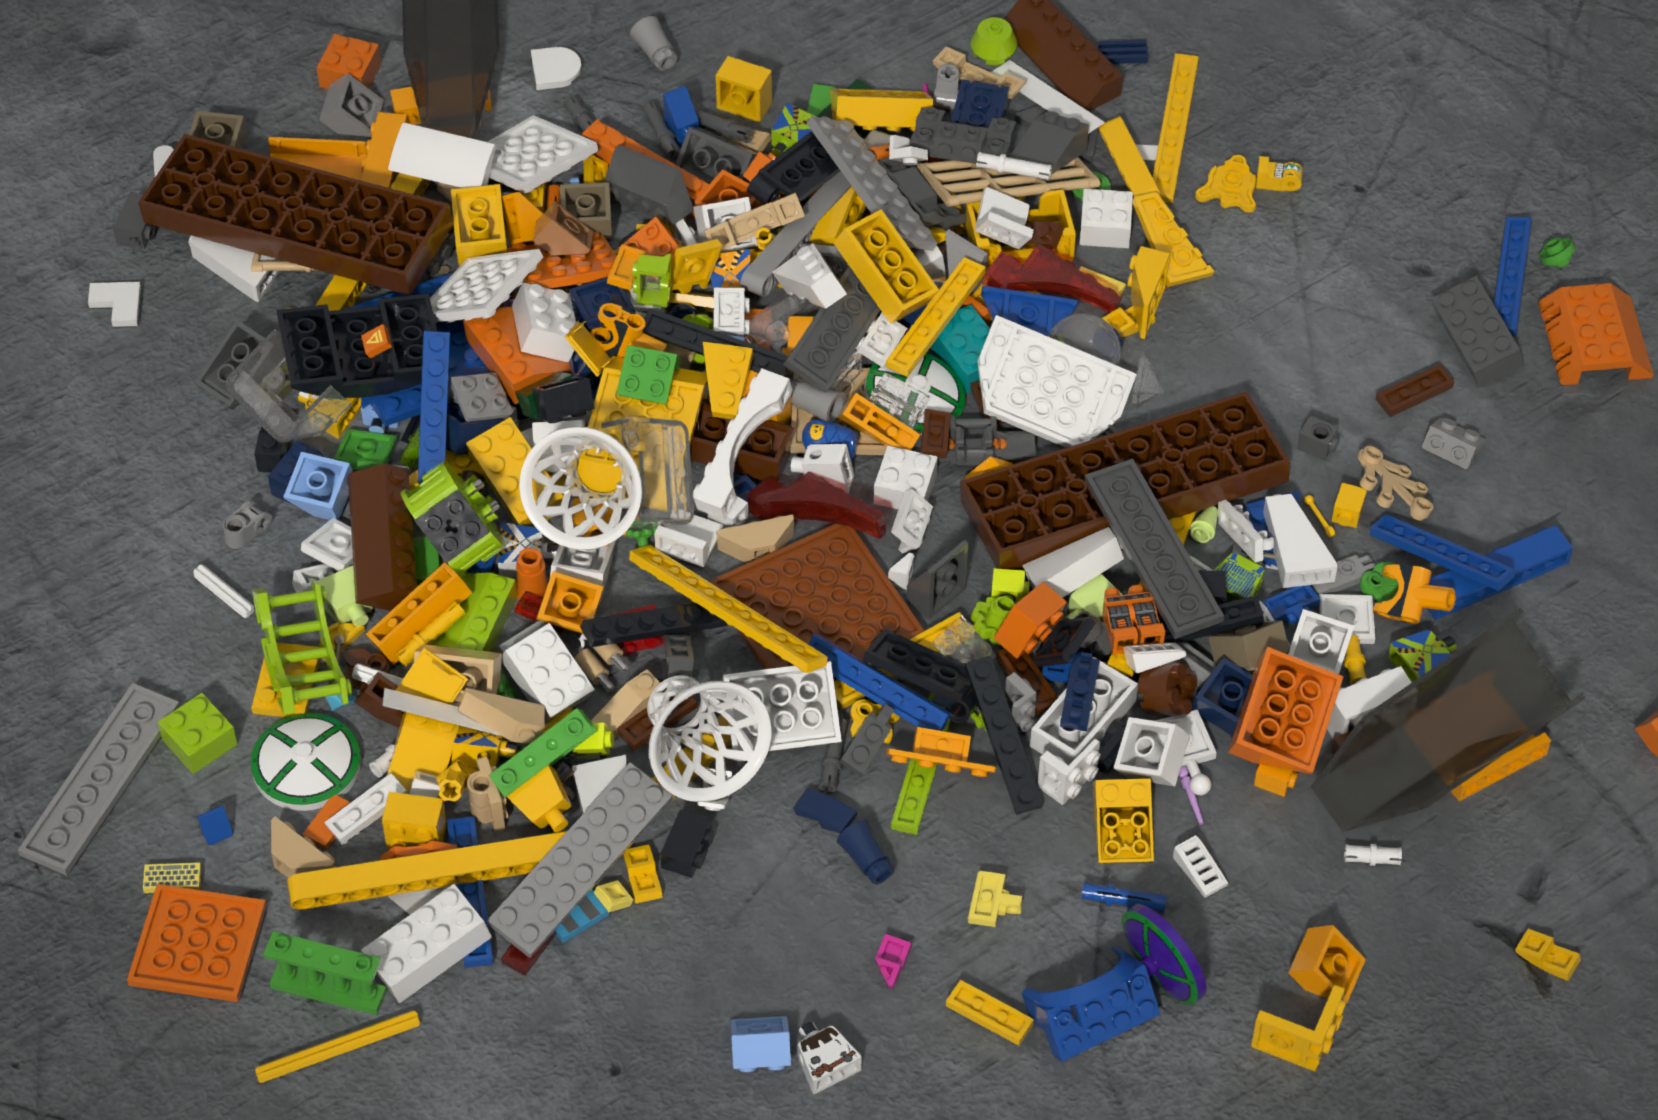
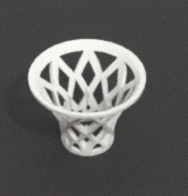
M580 426L568 427L548 434L531 449L521 470L520 496L526 514L533 525L544 536L565 547L594 549L612 543L632 525L641 506L642 481L633 457L618 440L597 429ZM575 436H583L582 439H577V438H573V437H575ZM561 445L575 446L574 448L561 451ZM550 447L553 455L537 462L544 451ZM595 448L598 454L601 451H605L613 456L616 461L613 466L618 465L621 469V481L617 483V489L608 493H598L590 490L582 483L578 475L577 464L583 451ZM571 455L564 462L560 459L562 457ZM553 464L559 468L551 478L541 473V471ZM563 474L567 476L564 486L553 485ZM532 479L546 486L536 503L532 491ZM625 487L627 489L628 498H625ZM553 492L564 494L561 506H546ZM579 496L581 503L568 508L570 497ZM602 503L603 506L594 516L592 508ZM611 508L613 513L609 524H607L601 518ZM622 508L628 509L626 515L620 521ZM584 509L587 519L574 528L572 514ZM563 515L564 532L552 526L544 517ZM594 524L603 533L592 537H580Z
M679 675L662 681L649 697L647 713L651 723L654 725L649 741L650 765L660 784L673 795L694 802L717 800L743 787L762 766L770 747L771 722L762 701L748 688L728 681H710L700 684L692 677ZM700 693V708L696 716L689 723L677 728L663 726L665 720L677 705L688 699V697ZM739 695L740 697L745 699L751 707L735 700V698ZM671 696H675L673 700L669 701ZM734 708L746 715L747 718L737 721L727 709ZM714 712L720 713L732 726H720ZM699 723V728L693 729ZM758 724V737L755 749L741 728ZM702 733L713 734L719 751L702 744ZM721 734L735 735L743 751L726 749ZM680 742L693 749V762L681 749ZM701 751L716 759V775L701 765ZM676 754L687 766L682 776L674 761ZM724 758L748 761L736 775L725 781L726 767ZM664 761H666L671 777L668 776L661 765ZM693 771L705 782L712 785V787L707 788L687 786Z

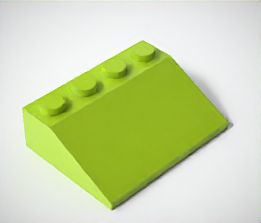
M468 573L465 577H460L472 591V594L460 604L466 614L431 645L492 652L491 650L495 647L517 600L515 579L494 573Z

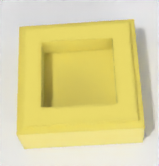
M618 880L599 885L594 891V894L608 912L629 907L633 902V898Z

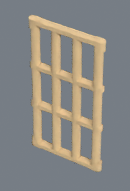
M1078 157L1064 166H1073L1074 168L1056 171L1050 176L1049 181L1083 177L1084 179L1046 183L1048 181L1046 179L1024 175L991 178L993 176L1013 173L1004 172L1000 174L997 170L977 168L975 163L955 160L920 163L917 165L918 172L944 201L947 207L981 202L983 192L952 196L950 194L984 190L986 187L1013 198L1044 194L1051 190L1064 189V191L1100 187V181L1097 176ZM970 168V170L932 174L933 172ZM977 178L980 179V180L969 181V182H961V183H953V184H945V185H942V184H941V183H946V182L970 180V179H977ZM1030 183H1034V184H1035V185H1030V186H1022V187H1014V188H1006V189H1001V188H1000V187L1015 186V185L1030 184Z

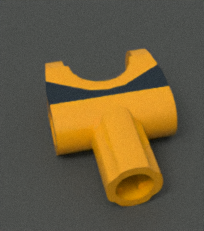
M606 303L600 307L598 319L606 328L598 327L592 329L590 334L609 357L614 355L624 358L627 345L665 352L668 344L643 333L646 323L642 316L613 303ZM611 311L615 314V317H608L603 312ZM594 335H601L606 341H598Z
M1404 564L1386 565L1383 567L1382 575L1397 580L1399 584L1398 592L1388 601L1375 603L1373 612L1399 622L1419 624L1423 608L1450 612L1455 605V590L1449 587L1429 585L1432 572L1426 568Z

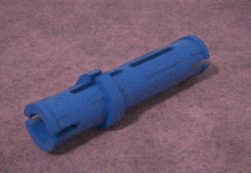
M1084 882L1081 899L1104 902L1106 906H1111V904L1129 907L1143 905L1164 913L1167 895L1116 888L1114 884L1104 886Z

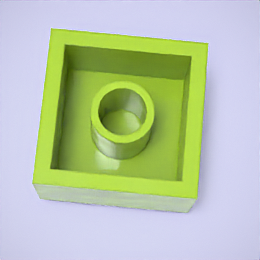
M200 693L157 722L162 741L192 774L237 745L234 727L203 693Z

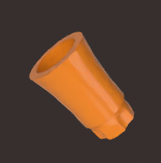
M525 548L519 552L516 562L517 598L525 604L534 605L542 603L549 583L545 562L538 549Z

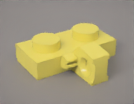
M978 871L968 915L969 924L996 927L998 914H1021L1022 896L1011 895L1010 891L1004 890L1005 874Z

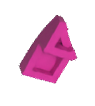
M885 934L875 961L888 987L893 989L907 960L912 944L911 942Z

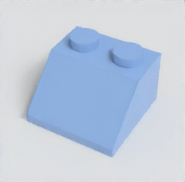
M301 452L284 494V499L314 517L327 520L335 518L339 521L349 496L348 475L353 472L350 463Z
M787 1016L730 1020L733 1069H739L741 1072H752L758 1067H768L769 1070H781L785 1066H791Z

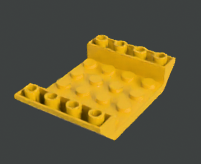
M614 356L611 362L603 369L594 402L595 409H592L588 427L609 434L618 440L633 457L642 481L640 507L674 513L678 510L682 494L681 479L702 399H707L709 391L707 373L682 368L679 371L675 370L668 402L666 405L617 395L624 358ZM595 448L583 451L579 457L578 475L582 483L590 490L598 493H608L617 489V483L621 481V469L618 465L613 466L616 462L613 456L605 451H601L598 454ZM625 487V498H628L627 489Z

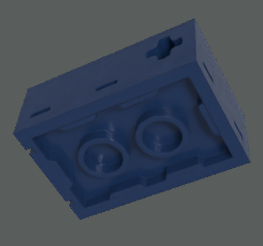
M962 79L950 123L988 128L992 118H1005L1008 109L1009 87H999V85L977 81L970 82V80Z

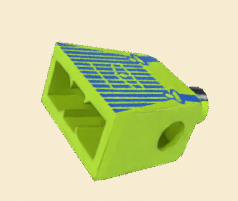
M1231 553L1213 570L1226 572V603L1258 595L1265 569L1260 566L1262 561L1255 563L1248 555L1245 558L1237 553Z

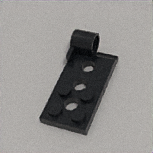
M811 131L761 168L749 183L746 192L763 205L776 200L780 191L787 196L796 193L798 200L801 202L839 173L840 169Z
M884 629L865 651L863 661L870 663L877 669H883L894 674L901 680H907L935 693L933 703L944 707L945 710L952 713L949 718L951 721L964 723L978 708L964 664L888 629Z

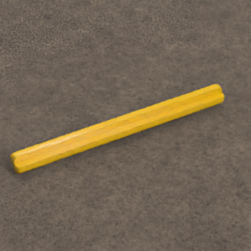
M415 1010L259 1065L255 1068L256 1077L260 1083L415 1028L420 1025L418 1014Z

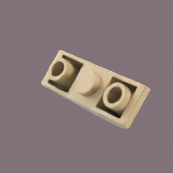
M793 514L777 516L773 519L753 521L744 525L728 526L716 530L717 548L746 564L785 547L794 535Z
M276 816L271 819L272 859L274 868L289 878L298 873L336 868V861L328 852L322 853L318 850L310 838L302 837L296 833L295 828L289 822H282Z

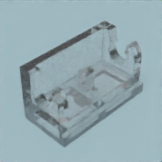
M885 373L872 390L870 402L911 429H914L925 412L924 407L927 405L930 396Z

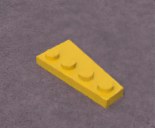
M1153 192L1134 197L1132 204L1151 249L1170 253L1166 281L1167 287L1211 277L1215 271L1210 265H1206L1201 258V252L1190 243L1187 238L1188 234L1183 227L1180 228L1174 221L1175 216L1159 194Z

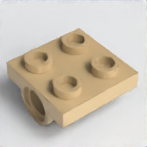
M487 757L476 759L478 771L472 773L467 780L471 815L479 823L491 822L495 833L504 831V819H508L505 806L507 804L506 798L488 776L496 770V767H490Z

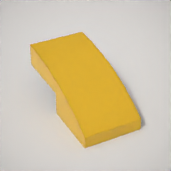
M1133 306L1125 311L1120 307L1100 319V323L1104 327L1115 328L1122 337L1138 332ZM1153 316L1151 324L1156 322L1155 316Z
M650 845L627 849L623 857L635 904L663 898Z
M1527 929L1515 949L1517 954L1533 965L1566 981L1570 980L1581 961L1579 953L1554 945L1553 937L1531 929Z

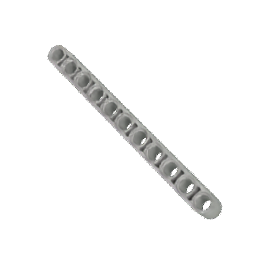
M873 130L864 139L865 145L870 148L872 146L890 144L891 135ZM841 171L824 183L802 207L805 216L788 223L749 265L741 277V288L766 297L779 282L772 271L794 257L802 244H811L810 238L817 222L850 189L851 184Z

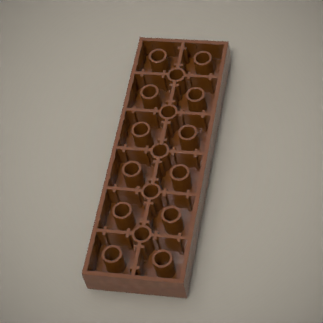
M187 134L182 136L138 202L144 223L411 295L453 226L450 206L447 203Z
M1246 391L960 481L961 503L996 568L1014 570L1107 527L1113 532L1085 483L1086 474L1133 459L1168 520L1218 505V502L1223 500L1231 501L1289 482L1290 460Z

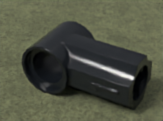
M1117 719L1113 720L1109 725L1104 739L1100 743V757L1097 768L1102 773L1109 772L1115 765L1126 724Z

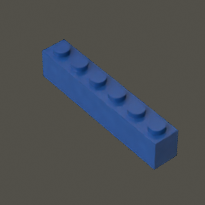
M1555 525L1547 529L1542 528L1529 537L1519 538L1503 548H1495L1484 556L1514 568L1515 577L1497 591L1448 569L1442 574L1431 576L1429 585L1454 588L1456 596L1454 608L1450 612L1434 609L1427 610L1433 619L1437 620L1566 565L1570 561L1573 547Z

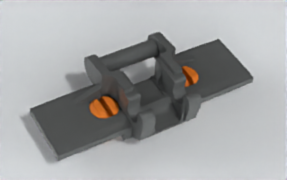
M950 416L946 459L938 458V462L951 461V464H956V466L980 465L990 456L1005 461L1029 460L1036 457L1035 436L1027 431H996V416L960 419ZM984 428L981 439H965L963 429ZM922 435L919 436L912 451L920 453Z

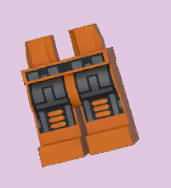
M1142 584L1131 586L1128 590V595H1120L1119 590L1116 588L1105 590L1102 616L1112 655L1124 654L1125 646L1164 643L1165 629L1163 623L1160 624L1156 606L1150 592H1146ZM1146 637H1155L1153 642H1144ZM1129 640V644L1120 646L1118 641Z

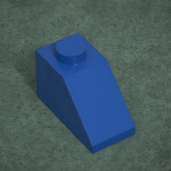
M685 85L663 94L664 120L668 128L675 134V142L678 146L683 144L689 127H699V120Z

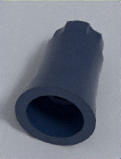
M860 820L853 823L838 836L837 844L848 853L862 873L872 883H875V885L880 884L892 876L895 869L875 836L868 820Z

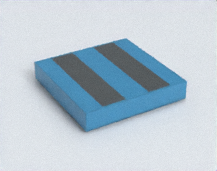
M591 890L554 933L564 943L609 916V912L596 897L594 891Z

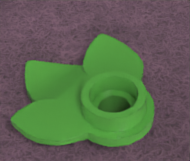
M1392 562L1376 564L1372 571L1365 572L1360 579L1362 592L1365 595L1374 596L1377 603L1392 599L1398 592L1399 584L1397 580L1382 575L1384 566L1396 565Z

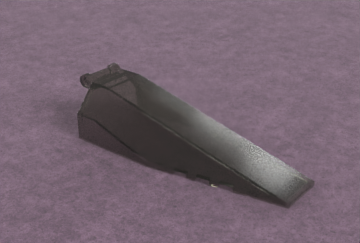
M402 0L403 54L422 127L477 140L482 123L481 119L485 111V102L489 95V86L492 84V75L499 56V0Z

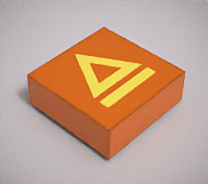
M384 324L361 335L365 353L369 358L392 347L388 328Z

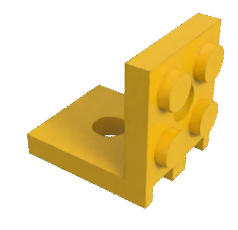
M718 239L685 247L682 246L675 250L671 261L672 286L670 295L672 290L676 289L681 294L689 293L692 286L697 284L702 289L707 288L723 246ZM659 276L652 278V281L659 283Z
M1336 985L1333 986L1315 1031L1260 1010L1255 1022L1251 1047L1316 1072L1323 1053L1329 1054L1334 1041L1335 1031H1339L1343 1021V1013L1347 1001L1343 1000L1345 989Z

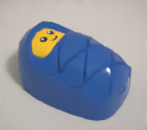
M813 420L805 425L802 431V442L805 449L810 444H847L851 460L857 451L858 434L847 426H842L835 422Z

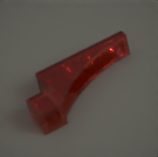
M1039 243L1023 265L1014 256L1006 255L1001 251L985 273L982 281L984 286L1022 292H1050L1070 296L1092 304L1109 314L1118 308L1122 299L1115 290L1104 287L1097 282L1095 277L1083 273L1071 261L1063 260L1051 248L1044 247Z
M807 472L788 488L784 484L768 477L747 493L750 513L761 520L793 514L794 520H818L837 523L863 531L877 539L882 538L886 534L885 517L881 511L868 506L862 500L849 495L843 489L835 487L824 478L818 477L811 472Z

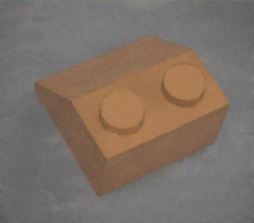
M554 201L536 221L533 241L542 252L547 251L552 256L587 254L591 250L593 231Z

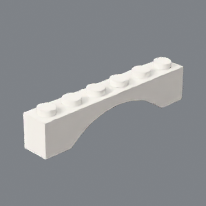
M762 368L758 376L753 377L750 383V391L746 398H742L736 418L729 422L725 439L721 440L717 445L715 458L705 468V477L701 484H697L694 489L693 498L698 510L724 520L726 519L736 500L733 472L740 448L748 436L760 424L782 412L793 391L789 378Z

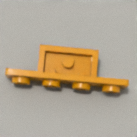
M916 727L912 752L895 749L885 750V755L891 756V761L907 764L909 759L918 761V766L934 768V764L944 765L945 771L960 773L961 769L971 770V775L978 777H987L988 773H995L996 770L994 766L967 762L971 736Z

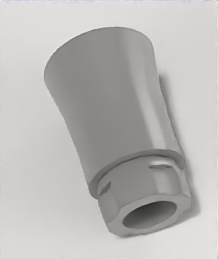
M648 16L639 20L632 27L630 37L641 47L650 61L660 71L672 68L676 64L678 57L667 39L659 19L655 16Z
M797 378L791 380L790 383L793 390L791 402L795 407L814 415L822 421L835 423L838 421L839 418L837 416L846 402L845 393L830 389L827 392H822L807 381Z

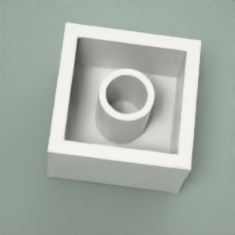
M1084 189L1080 245L1129 249L1133 192Z
M887 446L874 484V504L899 510L904 492L913 489L928 502L937 477L938 457Z
M1303 609L1288 655L1339 674L1354 625Z
M1129 717L1114 769L1128 779H1151V783L1175 786L1190 735L1176 724Z

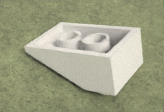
M616 540L609 543L606 547L602 546L594 549H573L559 544L551 565L550 577L552 571L603 586L602 599Z

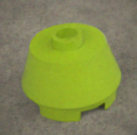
M996 17L987 18L980 22L970 40V46L975 58L978 56L980 59L985 60L987 65L1004 64L1007 58L1014 55L1018 45L1011 25L1006 20Z

